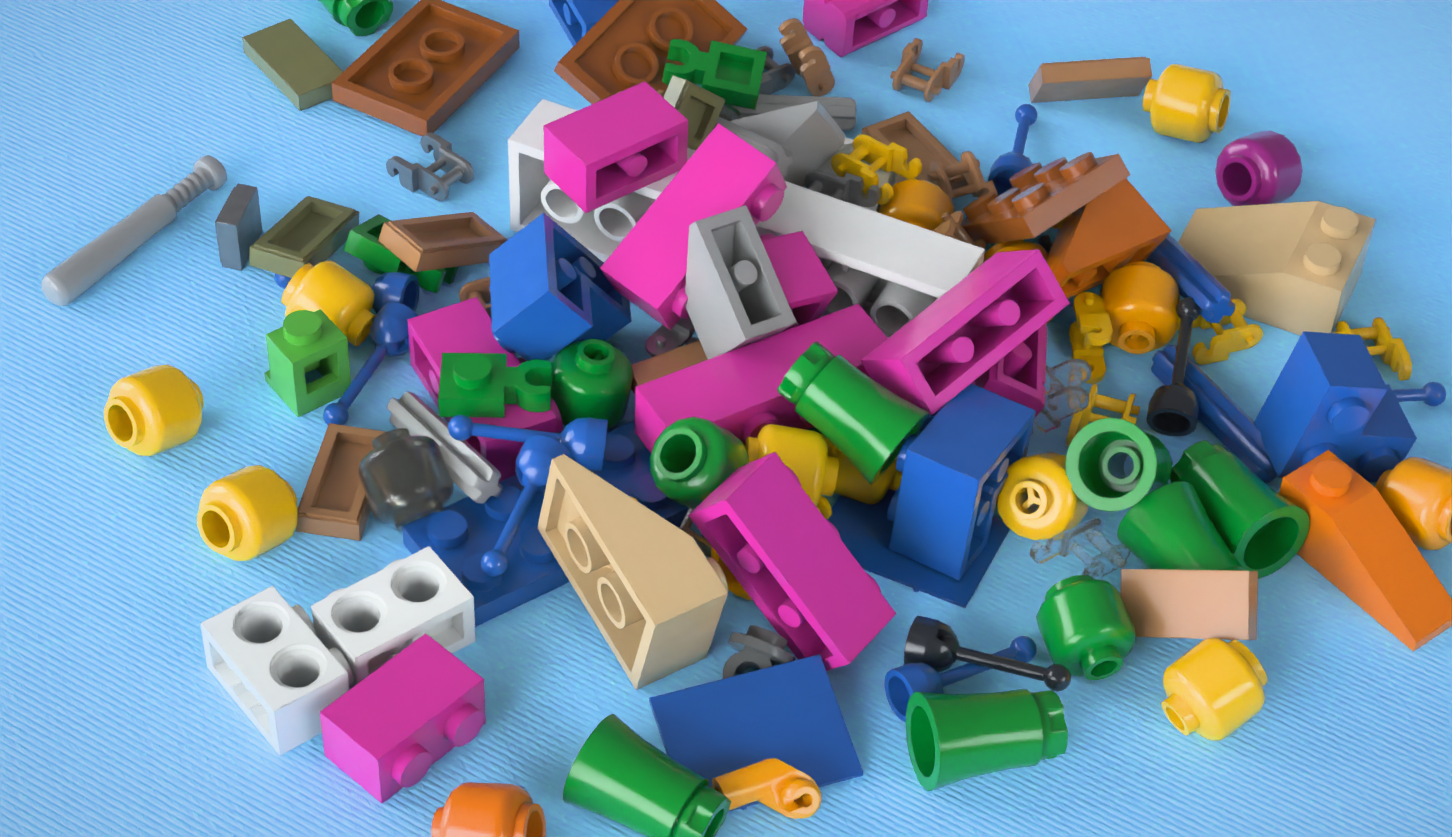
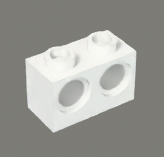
M430 546L404 559L395 560L384 569L346 588L337 589L325 599L311 605L316 636L328 650L333 647L337 648L351 667L354 683L349 686V690L425 633L450 653H454L476 641L474 597Z
M273 585L200 623L207 668L279 756L321 734L320 711L349 690V686L354 683L351 667L344 655L335 647L328 650L316 636L314 625L306 611L298 604L291 607Z

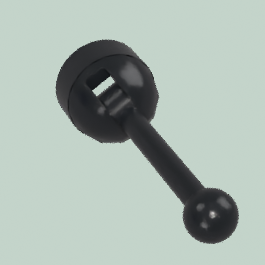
M1191 297L1183 298L1176 307L1177 315L1181 322L1171 385H1163L1157 388L1148 404L1146 417L1148 426L1152 430L1167 436H1185L1194 432L1197 427L1199 414L1198 399L1193 390L1184 385L1193 321L1201 313V308Z
M917 616L910 627L906 639L904 665L908 663H925L940 673L949 669L956 660L1044 681L1050 690L1056 692L1065 690L1071 682V673L1062 664H1052L1045 668L960 647L958 638L951 626L936 619Z

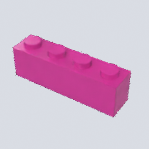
M855 304L636 386L635 433L651 453L655 441L666 427L679 419L699 417L718 424L734 434L742 441L744 446L747 437L757 438L760 430L768 424L806 430L815 428L795 412L796 406L777 392V388L792 365L817 341L825 346L835 357L839 354L870 377L861 359L887 340L888 337L859 304Z

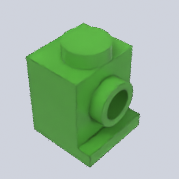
M321 309L315 312L308 310L294 311L285 317L283 327L266 334L270 370L264 372L265 382L297 417L303 416L340 398L351 384L347 337ZM316 369L323 376L306 384L305 373Z

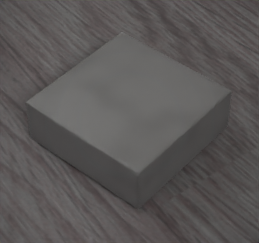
M237 184L215 221L220 262H222V267L242 271L249 258L250 246L260 238L263 232L258 187Z

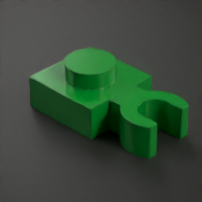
M673 39L670 41L667 59L681 62L684 65L666 63L662 82L669 85L674 75L693 84L702 85L703 89L725 99L724 104L755 110L767 52L711 40L710 50L707 53L699 51L689 41Z
M380 214L354 227L349 232L344 251L362 260L364 266L372 272L381 275L387 272L415 275L418 278L419 286L433 293L440 291L442 282L448 284L454 282L459 267L415 272L381 244L378 239L383 224L391 220Z
M442 353L438 396L439 417L466 415L468 417L505 418V404H517L520 408L529 412L551 410L552 362L536 359L523 362L517 367H507V354Z

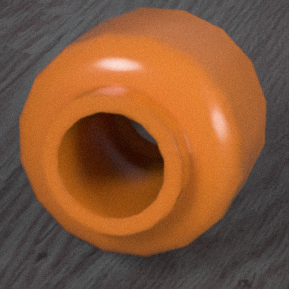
M466 782L450 793L444 807H439L436 810L432 820L431 835L432 837H546V821L542 807L539 804L533 803L531 796L524 787L514 784Z

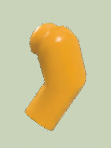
M776 758L765 759L712 779L713 788L731 800L729 810L758 801L786 817L803 819L814 815L822 802L821 791L814 779Z

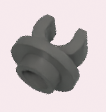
M754 625L749 626L746 634L732 632L728 644L738 652L733 654L725 663L723 679L740 675L748 668L764 669L795 661V657L784 650L788 641L770 630Z

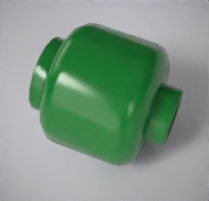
M599 339L579 340L570 343L556 353L552 363L551 398L555 401L560 411L564 426L566 427L576 418L608 420L607 429L613 428L622 421L628 408L634 377L631 361L621 350Z
M689 417L675 421L666 427L657 438L650 455V473L656 487L669 499L694 510L737 468L748 464L749 456L742 441L730 431L710 420Z
M1089 575L1071 576L1054 584L1047 591L1044 597L1045 601L1041 604L1036 615L1038 629L1053 664H1062L1069 669L1071 676H1085L1088 680H1101L1115 674L1123 666V659L1131 652L1136 642L1134 625L1118 590L1109 582L1094 579Z

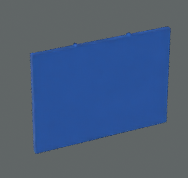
M889 489L885 497L873 505L855 501L842 495L838 497L832 507V515L827 520L836 527L842 542L864 570L911 587L914 592L921 591L962 608H966L1010 530L1003 520L993 517L988 543L958 581L889 550L893 522L887 519V512L896 491Z
M820 654L649 698L666 754L683 766L707 778L711 787H713L712 779L771 758L779 759L809 775L815 780L818 787L863 776V770ZM754 801L729 811L740 808L746 810L748 806L759 804L760 802Z

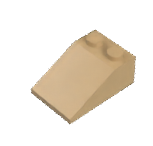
M1321 201L1199 208L1195 210L1178 243L1231 293L1230 300L1240 299L1244 302L1246 312L1243 317L1300 336L1303 331L1333 333L1362 273L1376 219L1353 212L1345 207H1337Z
M565 454L551 460L537 529L634 688L638 690L707 658L728 595L727 580L717 561L711 557L706 558L692 536Z

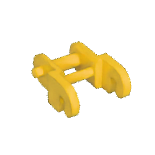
M860 134L854 138V150L849 155L841 152L834 155L831 159L832 169L837 176L844 178L846 173L863 178V191L865 194H867L871 185L878 186V174L875 173L878 169L885 172L893 171L906 179H914L922 171V163L919 158L915 157L909 162V165L907 164L908 154L906 148L894 142L886 145L865 134ZM861 160H864V161H866L867 163H869V164H871V165H867V164L861 162ZM885 183L880 187L881 197L877 204L883 205L892 199L894 193L889 183Z
M1083 292L1074 298L1073 306L1076 321L1069 328L1072 347L1071 359L1073 369L1081 371L1080 380L1083 383L1095 384L1101 382L1105 377L1106 366L1103 356V345L1111 341L1113 329L1110 315L1105 310L1103 298L1092 292Z
M1231 299L1235 304L1234 313L1232 316H1223L1219 323H1210L1201 315L1193 321L1192 328L1200 327L1203 330L1212 328L1216 333V336H1213L1209 344L1210 348L1208 350L1203 342H1199L1193 347L1192 356L1198 364L1206 365L1228 360L1229 353L1249 349L1258 344L1262 339L1263 330L1257 324L1248 325L1243 318L1246 312V305L1242 300ZM1179 318L1177 330H1179V328H1180V322H1181V319H1180V318ZM1233 324L1235 328L1224 330L1222 326Z
M1376 317L1373 319L1372 327L1350 329L1346 321H1339L1337 323L1336 332L1333 333L1360 335L1362 340H1373L1375 346L1367 347L1370 355H1380L1384 364L1390 365L1393 372H1398V379L1400 381L1410 379L1412 373L1410 355L1401 338L1393 339L1390 328L1387 327L1383 318Z
M1092 384L1089 394L1082 392L1080 401L1085 402L1086 405L1076 404L1068 430L1066 446L1070 445L1075 435L1088 425L1089 422L1111 418L1092 413L1094 407L1123 414L1121 419L1136 425L1137 418L1131 416V414L1138 416L1140 412V406L1134 405L1136 394L1131 393L1127 401L1097 394L1098 385Z

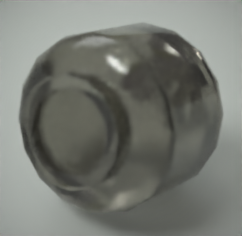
M407 428L394 429L377 436L371 443L374 450L370 451L361 460L358 468V476L374 517L383 523L394 524L396 530L403 531L402 526L430 513L446 510L444 505L452 497L454 484L438 443L429 436H411Z

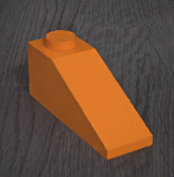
M1125 178L1072 213L1058 230L1046 262L1068 299L1103 284L1105 278L1110 273L1126 264L1139 261L1144 262L1172 230Z
M1329 450L1283 477L1279 494L1305 510L1310 520L1307 538L1297 552V555L1413 652L1452 626V598L1377 488Z

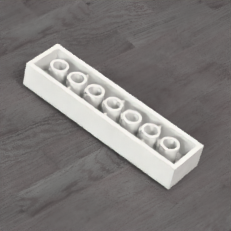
M542 99L508 139L510 230L519 232L544 212L602 262H605L678 172L585 213L544 173L543 125L578 110ZM687 148V161L694 154L695 150ZM785 181L787 188L784 191V198L779 209L769 220L765 222L759 221L755 226L759 236L773 233L777 237L803 231L838 290L821 317L859 304L888 338L982 265L984 260V248Z

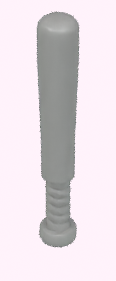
M205 155L200 157L193 165V173L188 174L186 178H183L179 183L167 190L165 194L154 195L131 214L49 271L41 281L44 296L54 305H69L145 242L174 221L177 217V212L186 207L196 197L200 196L207 189L217 190L221 188L227 181V173L224 166L213 156Z

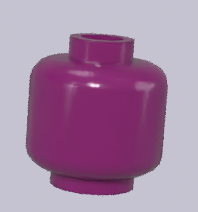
M1274 131L1255 132L1226 145L1217 158L1215 168L1217 186L1223 197L1232 206L1281 203L1295 193L1301 183L1303 172L1301 157L1295 145L1284 135Z

